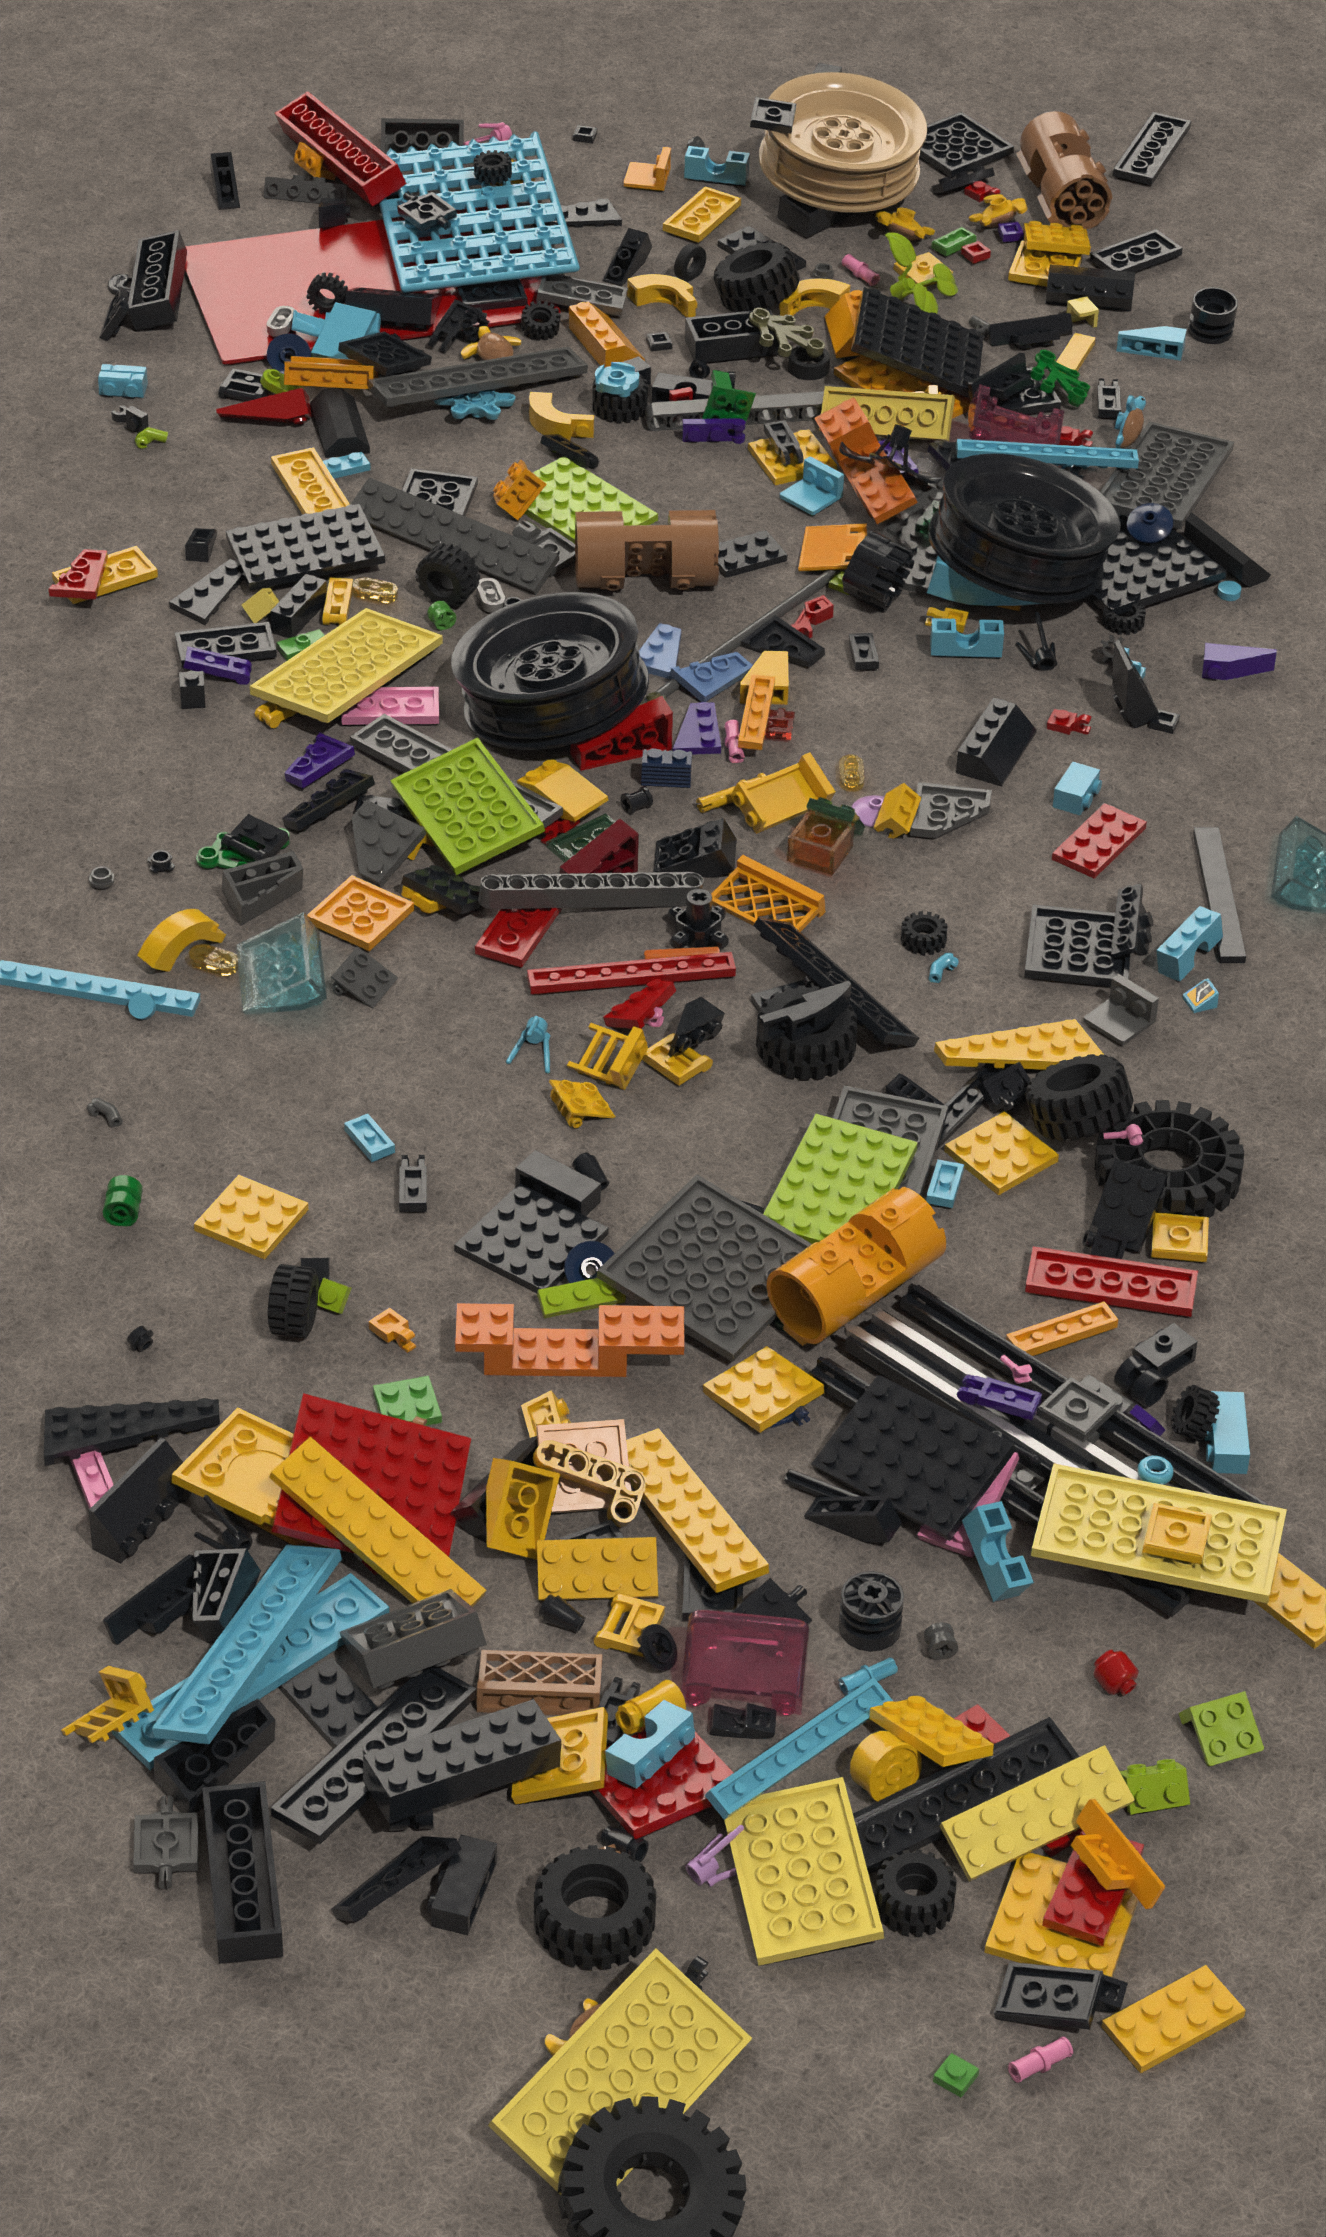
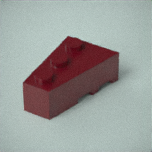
M618 819L560 866V874L638 872L639 833L622 819Z

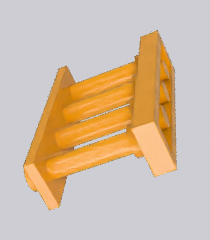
M291 356V362L286 361L284 367V385L369 389L368 380L379 378V374L374 370V366H363L362 363L352 359Z

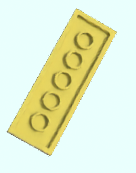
M825 386L821 414L854 397L867 417L875 436L887 437L888 434L891 435L895 424H899L912 430L909 439L949 441L955 401L953 395Z
M1104 1745L942 1822L940 1828L970 1882L1081 1829L1076 1820L1089 1799H1096L1108 1815L1133 1804L1135 1799Z

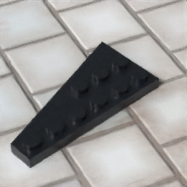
M202 1398L196 1401L172 1400L162 1403L142 1402L140 1404L128 1405L116 1403L110 1406L85 1405L78 1408L55 1407L53 1409H45L44 1464L45 1466L55 1464L54 1459L68 1456L70 1460L81 1458L80 1453L95 1450L102 1453L143 1443L144 1437L156 1435L158 1439L168 1437V1432L177 1429L190 1432L219 1425V1399Z

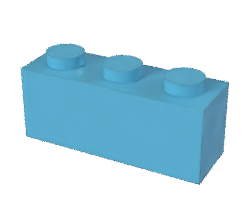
M1211 1391L1218 1395L1219 1398L1217 1400L1220 1401V1405L1217 1407L1219 1414L1215 1415L1217 1421L1212 1423L1213 1429L1211 1432L1207 1431L1208 1436L1204 1438L1205 1441L1210 1442L1206 1446V1461L1211 1462L1212 1470L1217 1473L1247 1474L1250 1449L1244 1392Z

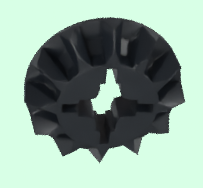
M474 307L468 309L462 318L463 332L474 343L480 340L478 337L479 327H488V323L491 322L486 319L487 313H483L481 308ZM479 322V327H473L475 323Z
M651 1624L641 1629V1635L637 1638V1641L641 1645L638 1652L644 1656L643 1663H649L651 1670H658L660 1673L671 1669L677 1661V1647L670 1632L658 1624Z

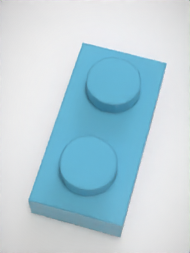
M354 452L337 458L332 457L323 461L334 479L370 470V462L362 452Z
M368 1113L344 1123L345 1132L371 1162L395 1153V1144Z
M937 1159L926 1201L929 1204L953 1208L962 1179L964 1164Z

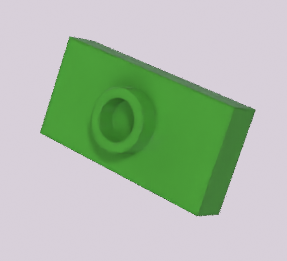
M961 227L932 241L931 248L944 256H948L961 250L962 246L976 242L977 236Z
M320 629L299 634L298 636L277 642V650L288 661L325 635Z

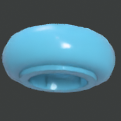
M1160 1456L1145 1457L1137 1467L1139 1477L1146 1482L1165 1485L1173 1477V1466L1168 1460ZM1151 1469H1155V1470H1158V1471H1160V1472H1154V1471H1151Z

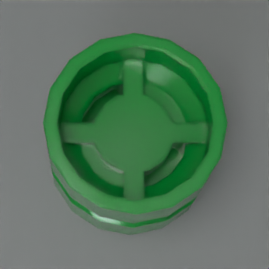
M128 1175L115 1176L109 1181L102 1211L104 1219L109 1224L128 1227L137 1221L143 1193V1186L140 1181Z

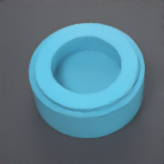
M1223 581L1218 585L1217 595L1223 600L1235 601L1240 598L1241 586L1234 581Z
M137 993L131 997L128 1009L135 1018L146 1020L155 1013L156 1003L150 995Z

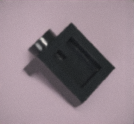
M1091 1225L1090 1230H1087L1083 1237V1251L1090 1255L1122 1259L1129 1237Z

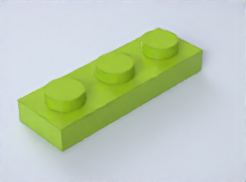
M599 1278L539 1289L537 1292L544 1319L599 1308V1305L625 1303L626 1296Z

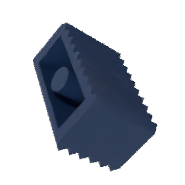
M655 748L643 750L641 786L691 788V751L675 750L672 752L671 750L662 751Z

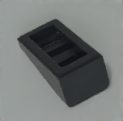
M195 528L185 544L186 561H209L217 536L216 529Z
M900 1073L886 1086L885 1094L944 1105L922 1087Z

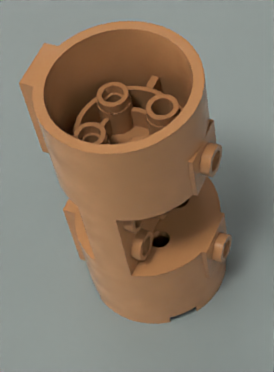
M1057 111L1041 114L1028 123L1021 135V150L1016 154L1029 179L1037 188L1041 186V194L1037 198L1049 222L1062 224V227L1080 225L1083 226V229H1091L1102 222L1110 211L1109 206L1112 193L1104 175L1106 169L1100 161L1096 163L1091 157V146L1088 142L1090 137L1084 129L1080 130L1073 117Z
M715 510L669 511L668 525L624 526L622 511L575 512L577 588H601L610 591L624 589L625 574L632 577L641 574H651L653 576L669 574L670 587L680 590L694 588V586L718 585L719 535Z

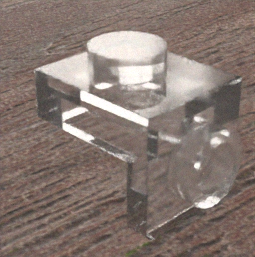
M919 452L915 462L919 474L936 477L938 470H941L942 466L928 452Z

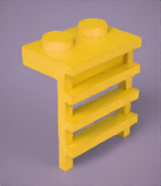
M590 1023L588 1027L596 1032L579 1064L569 1061L567 1067L576 1070L579 1074L584 1073L595 1080L600 1079L605 1081L606 1084H613L625 1090L648 1050L643 1030L633 1026L629 1035L626 1036ZM604 1036H609L610 1039L594 1068H588L587 1066ZM618 1041L624 1042L608 1073H601Z
M107 1666L99 1671L110 1699L61 1730L63 1735L67 1736L75 1731L77 1735L87 1737L90 1743L96 1740L106 1742L110 1739L107 1734L110 1731L121 1732L124 1730V1722L135 1723L140 1720L137 1715L140 1712L151 1713L154 1711L145 1690L147 1685L144 1678L137 1672Z

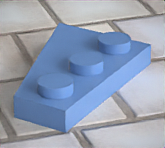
M659 623L640 648V657L646 664L649 674L673 679L669 674L671 668L677 666L681 639L680 628Z
M738 652L713 657L711 661L701 664L698 661L690 663L689 667L681 669L679 666L673 667L669 675L701 702H706L743 679L753 665Z

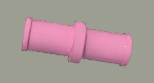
M851 254L845 255L842 259V266L852 271L856 278L863 279L870 286L878 284L880 275L869 269L868 264L858 261Z
M729 720L725 723L726 726H724L726 731L725 746L729 751L730 762L741 763L744 761L745 755L743 748H738L740 723L737 720Z
M1062 2036L1044 2047L1036 2046L1031 2049L1030 2054L1009 2063V2074L1015 2082L1019 2083L1039 2071L1045 2073L1051 2069V2065L1072 2056V2045L1066 2037Z

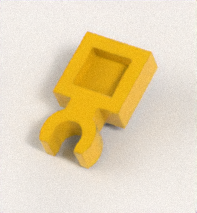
M403 885L401 895L411 899V902H414V905L419 907L422 912L431 914L435 911L446 909L445 906Z

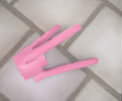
M504 122L498 124H479V128L494 129L490 135L474 140L479 143L490 140L494 136L499 141H506L510 139L512 132L510 127L505 125Z

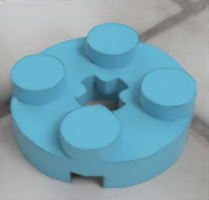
M611 362V366L604 368V365H601L595 371L596 390L600 393L628 397L631 391L635 390L639 385V372H635L634 366L623 362Z

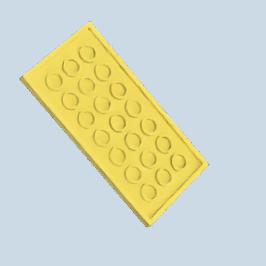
M365 608L250 685V695L280 705L282 708L299 712L301 715L315 718L320 722L329 723L443 644V635Z
M1054 1463L1031 1556L1268 1604L1287 1509ZM1153 1503L1212 1514L1202 1564L1142 1552Z
M655 1948L494 2117L488 2126L547 2183L558 2191L559 2176L569 2146L572 2144L574 2136L583 2124L588 2126L593 2114L604 2107L610 2113L615 2102L630 2098L633 2106L636 2107L640 2102L641 2096L658 2097L660 2108H666L669 2099L685 2103L684 2114L744 2049L752 2037ZM635 2167L626 2170L623 2179L617 2178V2186Z

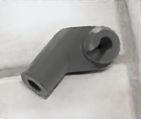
M973 315L969 320V324L984 335V338L989 335L988 325L990 323Z
M94 1098L87 1105L88 1112L93 1116H98L102 1112L111 1127H117L122 1124L123 1120L113 1104L101 1098Z

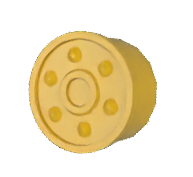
M878 1731L865 1738L854 1751L850 1762V1774L853 1781L878 1802L916 1783L921 1772L922 1760L920 1753L912 1745L901 1741L889 1731Z

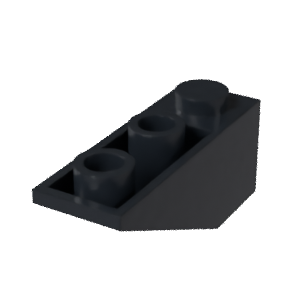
M628 228L603 278L604 282L623 286L628 278H631L645 263L652 249L648 233Z
M703 997L686 1003L668 1055L671 1057L684 1052L712 1036H717L722 1029V1020L725 1013Z

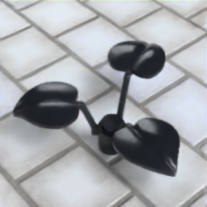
M895 424L891 435L888 434L886 440L875 454L870 453L869 457H864L850 450L843 441L839 446L840 453L848 458L873 465L877 461L893 469L904 471L925 483L937 484L943 478V476L929 477L921 475L908 467V450L910 446L908 440L912 430L899 424ZM890 442L889 447H891L892 450L889 457L879 456V454ZM904 447L903 465L893 462L892 459L896 450L902 451Z

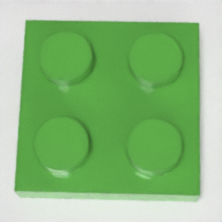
M429 1376L373 1385V1394L380 1414L412 1422L417 1416L427 1420L425 1426L442 1423V1415Z

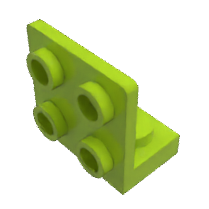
M1245 1691L1195 1705L1178 1713L1182 1724L1193 1723L1207 1766L1217 1765L1264 1750Z

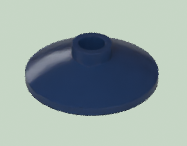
M279 335L270 342L267 348L268 363L272 369L284 374L285 362H291V360H286L285 356L311 357L310 347L298 335Z
M1142 504L1129 514L1127 519L1128 532L1135 540L1142 543L1160 542L1172 531V514L1160 504Z
M585 1241L576 1245L568 1253L564 1264V1272L568 1283L597 1278L598 1269L615 1254L613 1250L598 1241ZM587 1266H592L595 1269L593 1275L587 1274Z

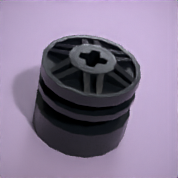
M1216 287L1198 290L1194 294L1188 325L1190 335L1197 341L1205 344H1221L1228 341L1233 335L1238 300L1235 295L1228 290Z
M875 1571L860 1572L850 1577L843 1584L838 1627L841 1637L847 1644L858 1650L868 1652L882 1651L893 1646L899 1639L902 1628L904 1603L902 1586L891 1576Z

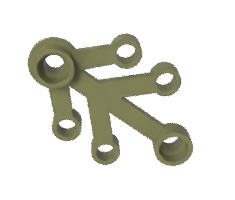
M755 308L750 313V322L758 327L761 333L759 342L762 346H772L774 336L769 333V328L775 332L779 343L778 354L780 356L789 357L791 355L792 346L788 343L787 339L805 348L808 356L812 358H818L823 354L825 343L820 339L812 338L814 332L812 326H794L796 321L794 316L770 315L769 311L764 308Z

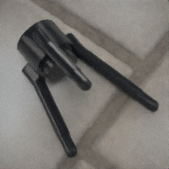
M1036 612L1035 617L1042 647L1036 650L1033 657L1020 642H1017L1016 646L1031 662L1033 668L1038 667L1041 671H1048L1058 665L1055 643L1052 642L1050 649L1048 648L1039 612Z
M204 1495L203 1499L227 1529L222 1534L223 1544L199 1532H195L194 1536L216 1549L246 1548L249 1550L253 1543L252 1537L244 1530L235 1514L223 1508L228 1516L227 1518L208 1495Z

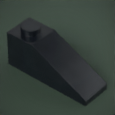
M232 152L211 153L210 169L219 210L240 208Z
M889 1496L817 1497L804 1515L805 1519L865 1543L890 1542L902 1524Z

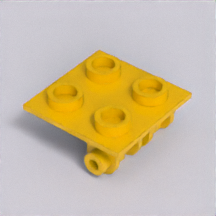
M549 1080L553 1087L550 1098L556 1104L562 1116L565 1117L570 1127H581L585 1116L616 1117L594 1084L590 1082H571L568 1080Z

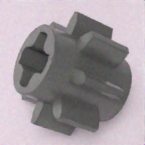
M1110 635V640H1101L1103 648L1098 650V652L1105 655L1103 658L1104 662H1108L1111 658L1113 663L1114 655L1109 653V649L1113 648L1115 637ZM1122 637L1119 638L1121 644L1124 641V638Z

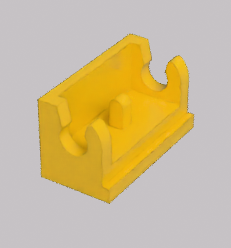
M905 783L887 792L873 828L877 832L884 831L886 828L893 830L888 835V838L892 839L903 833H909L921 797Z

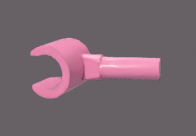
M655 1007V1015L650 1019L645 1018L643 1022L652 1027H660L664 1020L662 1016L663 1009Z
M1136 1124L1129 1125L1125 1131L1104 1133V1140L1128 1138L1130 1144L1134 1146L1140 1145L1143 1142L1141 1137L1142 1131Z
M1001 1356L1000 1360L1012 1371L1015 1383L1020 1384L1032 1381L1029 1373H1032V1368L1029 1364L1018 1366L1007 1356Z

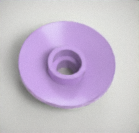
M872 795L858 799L851 807L852 817L864 826L874 827L884 797Z

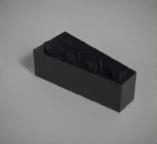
M257 1698L231 1713L210 1744L182 1741L154 1757V1779L167 1795L174 1798L173 1803L181 1813H199L204 1808L202 1788L228 1785L275 1741V1718Z

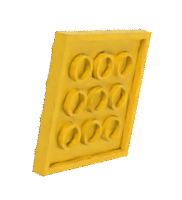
M1031 1852L1018 1858L988 1936L984 1953L1018 1963L1103 1971L1104 1975L1113 1977L1138 1903L1136 1896L1129 1888L1127 1889L1104 1946H1100L1042 1926L1043 1917L1067 1863Z

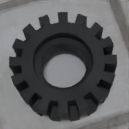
M488 150L486 151L487 153L481 152L480 155H476V158H474V176L480 183L485 181V184L492 182V185H496L495 182L501 184L503 181L506 182L508 178H511L512 164L508 153L504 154L503 151L498 153L497 150L490 152Z
M326 272L322 273L321 276L319 274L316 275L307 290L308 294L306 297L310 299L309 305L314 304L312 309L315 311L317 308L320 309V314H323L324 311L331 313L335 302L345 304L348 286H344L345 281L343 279L339 281L340 277L338 275L335 278L332 277L333 273H329L328 276H326ZM327 289L331 291L335 298H326L321 294L320 290Z
M534 301L530 302V306L527 304L525 309L522 310L521 330L522 332L524 331V335L526 337L530 335L529 339L531 340L535 337L537 341H540L541 338L545 341L548 340V337L552 339L554 335L557 336L561 318L559 309L555 308L553 304L548 306L547 301L544 304H541V301H537V304ZM535 319H543V320H546L547 322H546V323H538V322H535L534 320H535Z
M1139 602L1133 604L1130 611L1116 615L1107 608H1103L1102 624L1103 626L1105 625L1107 630L1111 629L1110 632L1112 633L1118 631V635H1122V632L1126 633V635H1130V632L1136 634L1137 631H1141L1142 627H1144L1145 607L1143 605L1140 606Z
M918 911V915L911 913L910 917L906 916L901 926L902 946H906L905 949L907 951L913 949V954L921 952L922 956H925L926 952H929V955H934V950L939 953L941 948H945L947 941L948 925L945 923L944 918L939 919L940 915L938 914L931 916L932 912L928 911L927 915H924L923 911Z
M1196 1385L1186 1387V1391L1183 1390L1181 1392V1399L1177 1398L1176 1400L1177 1407H1174L1172 1411L1175 1413V1415L1171 1416L1173 1431L1195 1441H1201L1202 1437H1207V1431L1211 1432L1213 1429L1212 1423L1217 1421L1215 1415L1219 1414V1409H1217L1220 1405V1401L1217 1400L1219 1398L1218 1395Z

